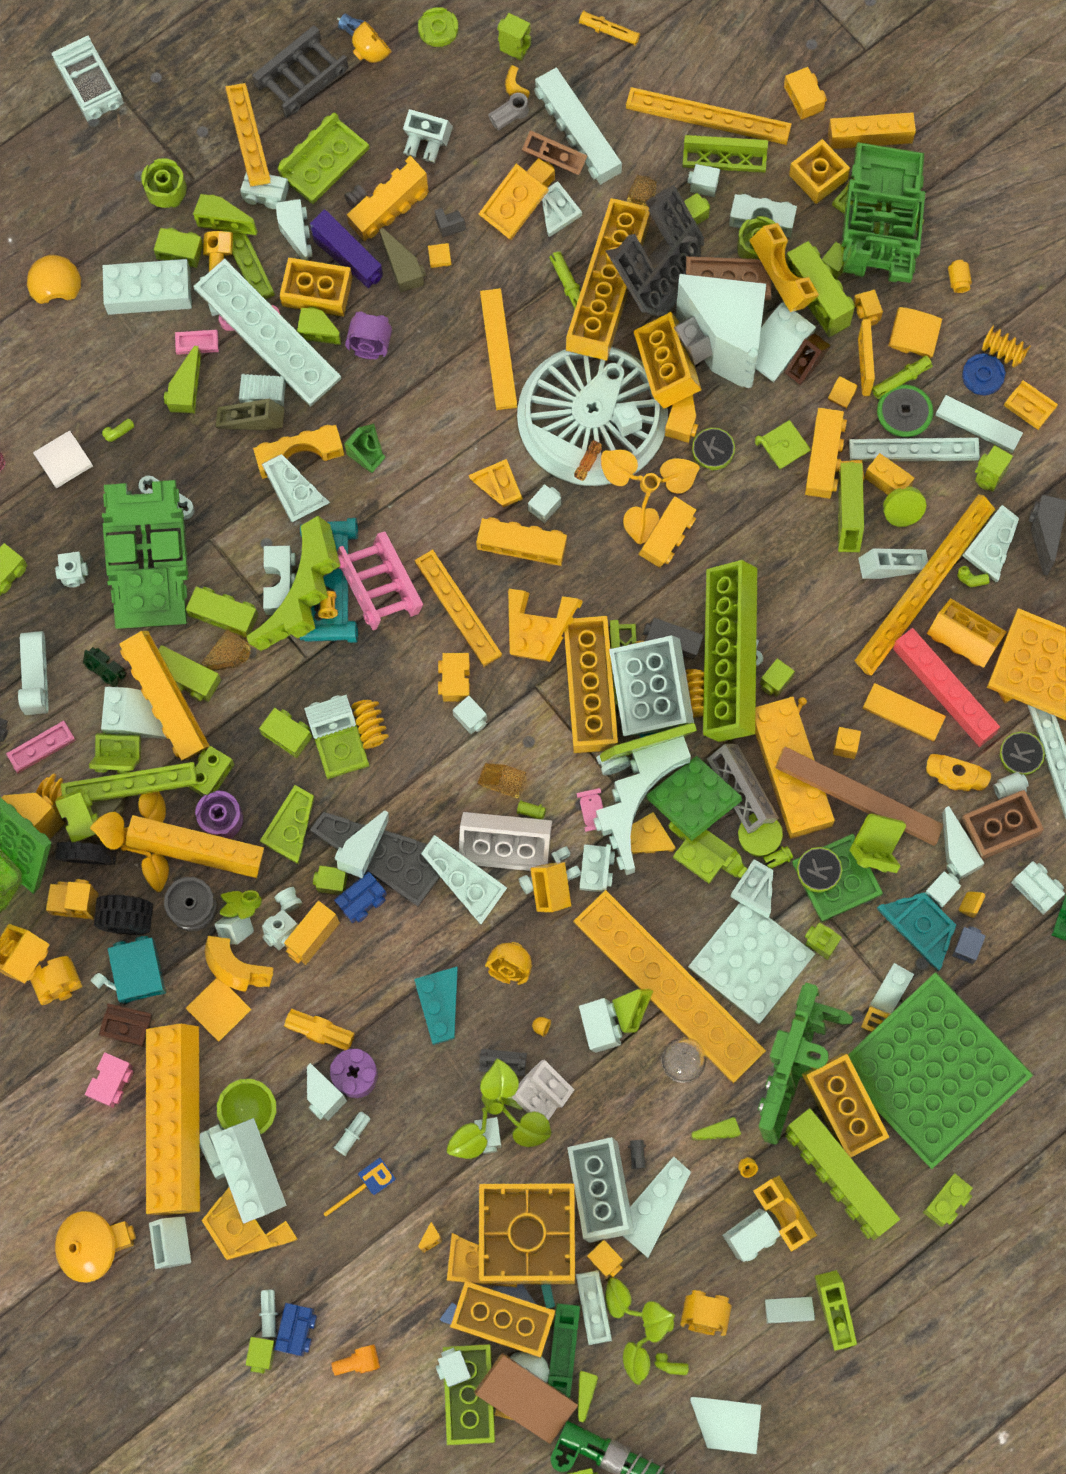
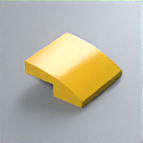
M899 307L888 346L906 354L911 351L922 357L926 355L930 359L934 355L942 319L922 311Z
M217 978L185 1008L218 1042L251 1011L249 1006L229 986Z

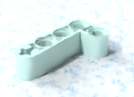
M43 631L21 633L22 689L18 691L19 706L25 715L45 714L49 710L45 635Z

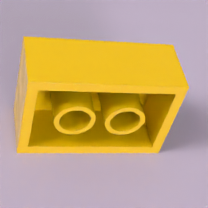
M288 257L280 291L282 307L300 310L301 308L316 307L325 314L344 317L352 283L351 268Z
M8 924L0 936V972L25 984L26 981L31 980L36 972L35 967L38 962L44 960L47 956V948L50 944L26 929Z

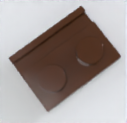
M108 1003L99 1036L144 1047L146 1029H149L153 1015Z

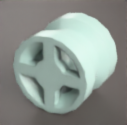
M294 887L287 888L274 897L276 902L280 903L281 910L283 909L286 913L302 905L301 899L295 895L296 890Z

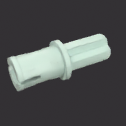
M359 1112L348 1129H344L346 1132L333 1148L346 1156L355 1141L360 1140L359 1136L369 1123L370 1117L363 1112Z
M263 1290L261 1291V1313L259 1314V1316H262V1338L277 1337L276 1315L278 1313L275 1312V1291Z

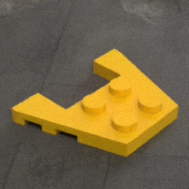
M509 589L510 655L550 662L564 638L562 637L567 625H571L574 620L572 616L577 608L580 609L583 601L577 598L562 596L557 618L524 614L529 593L522 590Z
M230 1187L202 1219L203 1224L226 1260L298 1240L287 1221L267 1234L264 1233L256 1219L243 1224Z

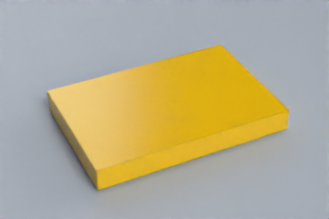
M516 163L479 212V215L512 240L550 189Z
M863 319L858 334L861 392L863 396H870L875 380L871 320Z

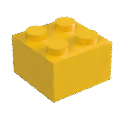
M822 139L791 163L789 176L817 204L848 180L850 167Z

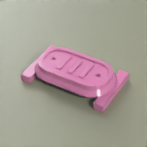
M600 788L576 793L577 798H581L580 805L584 822L587 827H584L585 832L596 830L593 819L597 818L596 810L603 809L601 797L598 795L601 793Z

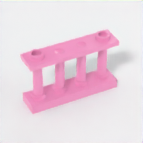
M385 531L377 534L371 547L348 555L343 546L338 548L337 554L340 562V567L338 568L342 570L363 611L364 620L367 624H370L372 630L377 629L381 617L400 610H408L411 617L419 614L423 603ZM374 554L380 556L383 564L358 573L352 564L354 561ZM385 572L391 577L392 583L366 591L361 582ZM392 591L399 593L402 601L377 610L371 601L373 598Z

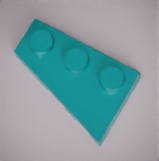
M458 966L414 979L433 1045L455 1039Z

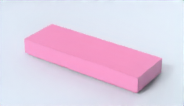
M62 721L6 753L16 772L20 773L76 740L65 721Z

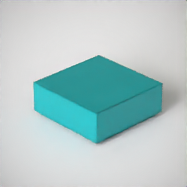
M541 1285L546 1308L554 1309L555 1303L551 1285Z

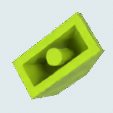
M316 307L301 308L297 332L306 341L341 345L340 332L322 310Z

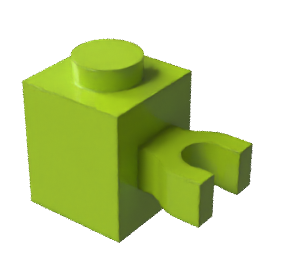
M819 922L816 928L811 926L805 937L808 940L805 945L828 960L842 937Z

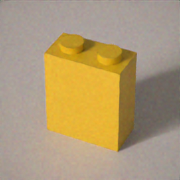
M319 900L284 942L287 948L286 952L289 954L288 956L297 964L301 961L306 965L340 924L337 915Z

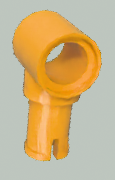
M375 1344L354 1350L355 1353H352L350 1357L331 1363L335 1376L354 1370L356 1372L360 1371V1374L381 1368Z

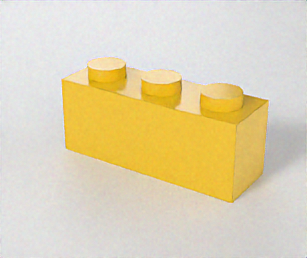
M674 496L638 555L659 568L664 563L668 565L675 554L671 552L675 545L679 547L685 538V535L682 534L685 528L690 529L696 520L693 517L696 509Z

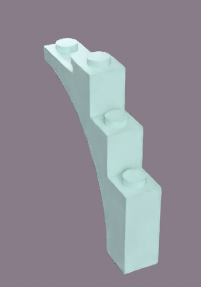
M684 736L633 752V760L630 761L633 773L638 774L615 781V789H612L615 802L620 803L596 810L597 818L593 819L596 830H601L603 836L612 834V836H609L613 849L617 848L619 857H616L619 869H624L626 875L635 873L630 836L633 820L640 803L648 791L662 777L674 769L690 763L691 755Z

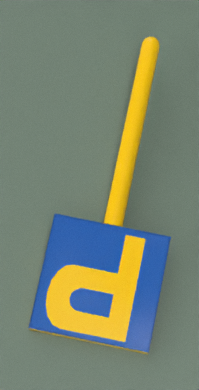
M378 1158L360 1171L358 1175L364 1184L324 1212V1216L331 1214L366 1187L375 1196L393 1183L396 1179L382 1159Z

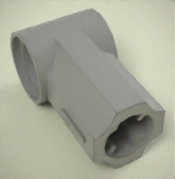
M515 93L508 102L489 113L488 117L495 129L499 131L514 120L526 117L529 112L528 99L523 93ZM517 104H523L520 108L514 107Z

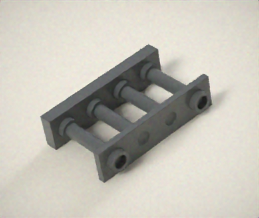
M315 25L252 75L254 85L259 91L264 87H269L284 102L282 108L286 118L291 114L297 113L304 103L336 77L342 76L348 68L345 55L337 60L320 44V30ZM311 49H315L330 64L323 72L304 56ZM295 62H300L315 77L307 85L289 69ZM280 74H284L300 90L291 98L273 81Z

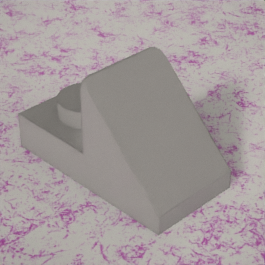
M694 316L674 327L693 365L713 355L709 336H704Z

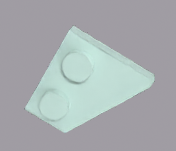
M753 860L732 891L731 897L764 917L769 918L771 914L773 870Z

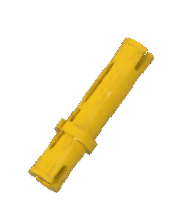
M583 11L580 16L579 24L593 28L597 33H606L634 46L638 43L640 38L639 32L637 33L607 21L603 16L597 17L586 11Z

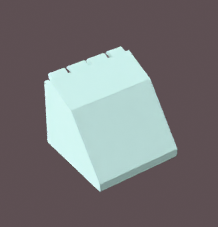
M680 274L676 307L677 320L682 323L694 316L704 336H709L713 355L704 359L712 372L741 387L751 388L753 386L758 352L755 349H759L766 284Z

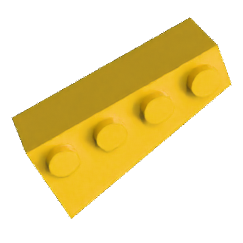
M411 156L405 160L407 165L401 170L396 168L391 173L392 177L386 184L380 183L376 187L371 198L366 196L347 214L348 224L363 241L376 236L379 229L385 225L389 226L392 224L397 216L409 211L414 203L422 201L429 193L427 174Z

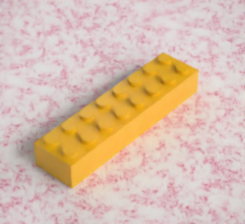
M610 198L566 336V351L608 360L629 290L610 260L606 250L618 248L626 237L632 234L636 235L643 247L651 219V214L648 211L649 207Z
M180 1023L146 1029V1214L152 1215L200 1212L199 1026Z

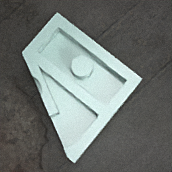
M558 181L548 187L550 190L542 199L547 235L549 237L582 216V211Z

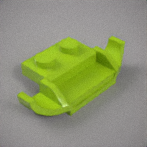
M672 822L668 825L671 831L684 841L673 858L708 884L711 883L721 868L736 878H741L747 871L737 850L730 847L707 829L691 841Z

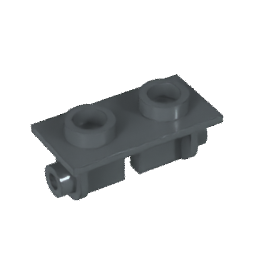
M481 1049L479 1072H487L495 1060L500 1059L509 1065L517 1076H525L527 1053Z

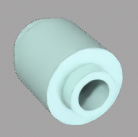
M1019 772L999 779L997 783L993 784L995 794L999 800L1022 790L1027 792L1026 787L1029 786L1025 775H1020Z

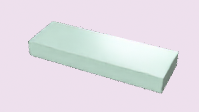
M599 1270L576 1274L588 1344L593 1345L612 1341Z

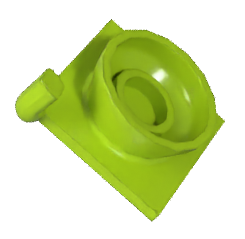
M790 420L763 437L756 436L754 442L756 446L759 444L763 445L770 458L780 470L811 451Z

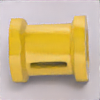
M327 591L328 598L320 602V610L318 611L320 618L330 619L338 615V611L335 609L336 593L333 591Z

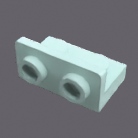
M607 844L606 847L584 845L580 890L604 892L605 890L607 891V886H612L613 873L608 872L609 864L614 865L615 851H611V845Z

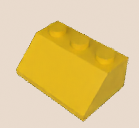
M951 598L938 613L927 632L934 641L945 644L954 653L965 656L972 664L983 668L1007 633V631Z
M37 793L4 795L2 797L6 803L13 805L24 819L30 820L33 826L40 833H44L49 840L65 824L61 819L58 808L46 795L41 798Z

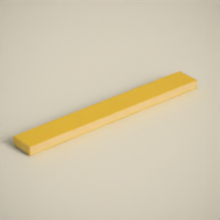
M633 87L630 88L626 103V109L784 145H787L792 123Z

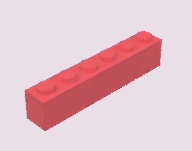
M913 628L896 640L893 650L979 747L997 734L1000 726Z

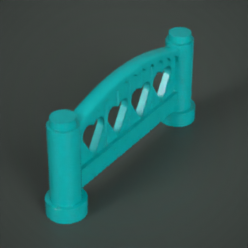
M347 518V521L327 522L331 526L336 550L338 551V548L343 546L348 555V540L358 539L357 518ZM336 568L331 573L325 575L323 579L325 586L336 593L335 609H337L338 615L334 618H323L317 621L314 619L317 613L314 610L316 605L310 607L315 629L300 637V640L305 642L347 640L348 643L358 642L357 621H348V582L342 570Z

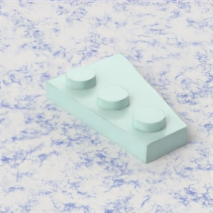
M282 454L262 464L291 522L330 503Z
M1001 505L962 555L984 574L987 573L994 582L999 581L1000 572L1005 563L1006 554L1012 542L1019 518Z

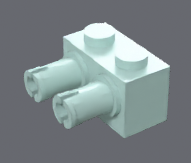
M409 109L403 130L409 137L403 154L416 158L420 141L426 140L428 144L422 159L435 163L439 147L442 145L447 146L453 126L448 120Z

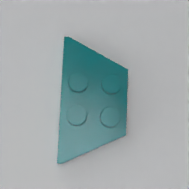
M925 892L885 905L881 904L877 907V910L938 972L942 968L956 924Z

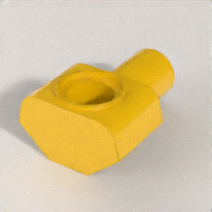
M211 231L204 234L203 255L209 256V272L224 259V256L232 255V232Z

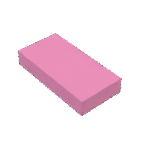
M218 330L175 332L176 354H189L194 346H199L201 353L219 352Z

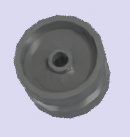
M184 877L176 880L168 888L164 896V907L167 915L179 928L186 931H199L206 928L214 920L217 913V900L211 888L203 880L195 877Z

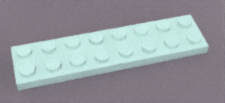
M223 259L193 286L194 290L279 376L284 377L285 382L310 407L341 380V376L226 259Z

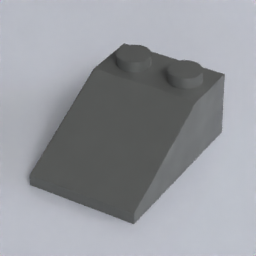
M1042 495L1039 502L1035 501L1029 516V522H1032V537L1044 575L1049 574L1055 562L1066 512V500Z

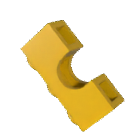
M780 1175L770 1179L753 1191L765 1211L770 1210L777 1217L781 1225L779 1233L791 1252L818 1236Z

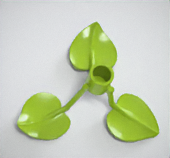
M495 1060L480 1083V1090L483 1094L482 1102L485 1106L482 1108V1128L479 1129L475 1123H469L460 1127L447 1145L446 1151L449 1155L472 1159L483 1153L487 1146V1139L482 1135L486 1131L487 1113L497 1115L504 1112L511 1122L517 1126L512 1133V1137L521 1146H538L551 1136L549 1121L542 1113L529 1112L521 1118L519 1123L505 1108L502 1097H512L518 1090L519 1082L512 1068L502 1060Z
M609 1278L605 1293V1302L609 1313L615 1318H622L625 1313L640 1316L644 1321L643 1326L645 1327L646 1337L638 1341L637 1345L634 1342H628L623 1351V1364L628 1376L635 1384L641 1385V1382L647 1377L650 1370L649 1355L641 1347L647 1341L659 1342L667 1332H671L674 1328L675 1314L669 1312L655 1301L647 1302L642 1312L630 1310L628 1308L631 1304L629 1290L617 1278Z

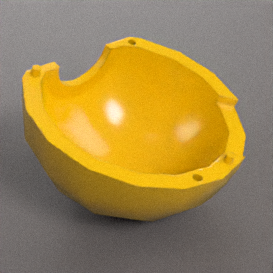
M47 255L32 264L28 271L27 288L30 296L39 304L49 303L54 298L72 300L76 298L81 289V277L78 269L69 259L58 255Z

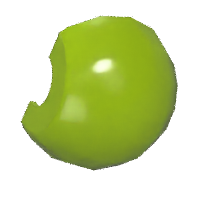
M239 1079L229 1084L222 1091L217 1102V1117L224 1129L254 1118L259 1133L263 1134L272 1125L276 1115V1100L272 1091L264 1083L254 1079Z

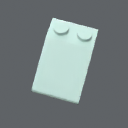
M782 302L761 327L759 349H755L758 352L755 369L772 382H775L787 368L804 339L814 334L816 327L797 312H790L785 303Z
M105 687L101 725L103 733L141 735V738L168 739L162 731L163 725L161 721L156 719L152 713L151 708L153 706L143 696L141 690L124 687Z

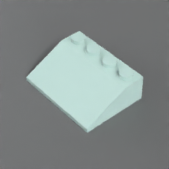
M671 635L609 649L623 736L661 732L694 723L679 638Z

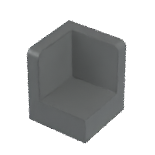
M442 208L434 211L435 220L442 238L466 230L465 219L461 217L459 211L446 215Z

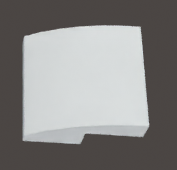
M70 430L33 452L56 488L93 467Z
M541 1060L522 1079L517 1092L512 1098L527 1113L533 1111L540 1112L549 1120L557 1108L564 1106L574 1089L545 1060Z

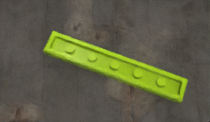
M189 762L62 783L61 791L63 796L83 788L85 793H89L92 802L198 784L195 763Z

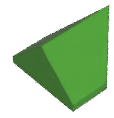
M374 424L358 427L344 443L347 455L371 473L385 459Z

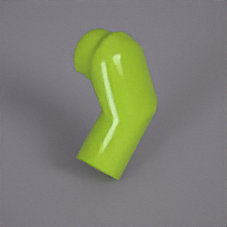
M126 419L114 429L106 427L102 431V436L107 441L113 442L133 429L134 423L130 419Z
M962 566L958 570V579L969 587L990 583L987 573L975 576L967 566Z
M657 1353L655 1355L656 1361H654V1364L660 1370L671 1375L688 1374L689 1367L687 1363L668 1362V1355L665 1353Z

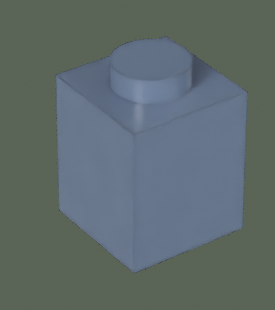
M964 927L952 956L974 964L986 935L981 934V930L975 927Z

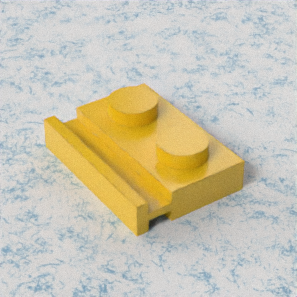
M1023 380L1006 400L1004 406L1039 430L1057 408L1058 404Z

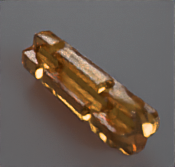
M594 440L590 443L589 450L586 451L579 463V467L574 472L575 478L581 481L585 480L588 475L587 471H590L597 458V454L602 449L601 443Z

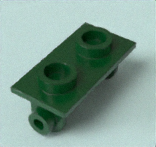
M92 647L89 651L85 650L83 664L88 670L100 676L106 684L117 687L119 678L123 680L126 677L125 668L114 660L106 664L110 657L99 648L95 649Z

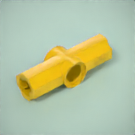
M292 1008L284 1024L285 1028L303 1034L314 1042L323 1045L326 1043L344 1051L350 1049L355 1033L333 1025L327 1019L319 1016L312 1017Z

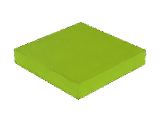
M357 725L315 739L327 779L369 767Z

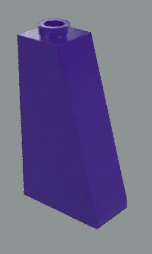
M324 209L310 223L314 243L341 266L351 268L352 275L367 288L377 284L383 275L381 264Z

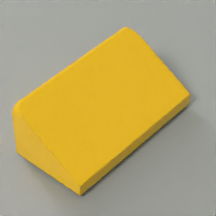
M432 1222L429 1224L418 1245L422 1253L427 1252L442 1242Z

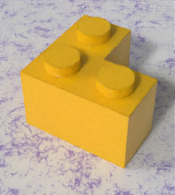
M81 879L68 883L58 882L57 885L50 884L46 911L50 915L94 920L99 893L89 884V881Z

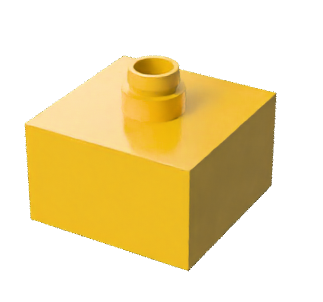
M479 1184V1282L481 1285L575 1284L574 1184Z

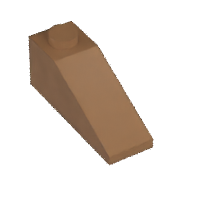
M531 130L522 148V152L537 159L540 158L544 162L547 161L554 166L580 175L587 159V155Z

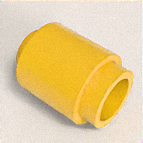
M964 260L953 261L948 266L951 288L954 289L955 293L967 292L971 289L970 285L972 284L969 263L964 262Z

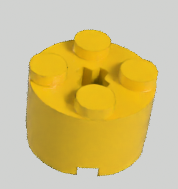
M68 956L47 961L48 965L41 968V965L35 967L36 972L30 980L41 1005L49 1004L58 998L60 1001L72 997V991L82 987L75 966Z
M692 1290L691 1295L685 1296L680 1326L684 1327L687 1324L689 1325L688 1330L707 1335H715V1331H721L720 1336L726 1335L732 1307L728 1303L729 1298L720 1295L712 1298L706 1296L705 1292Z

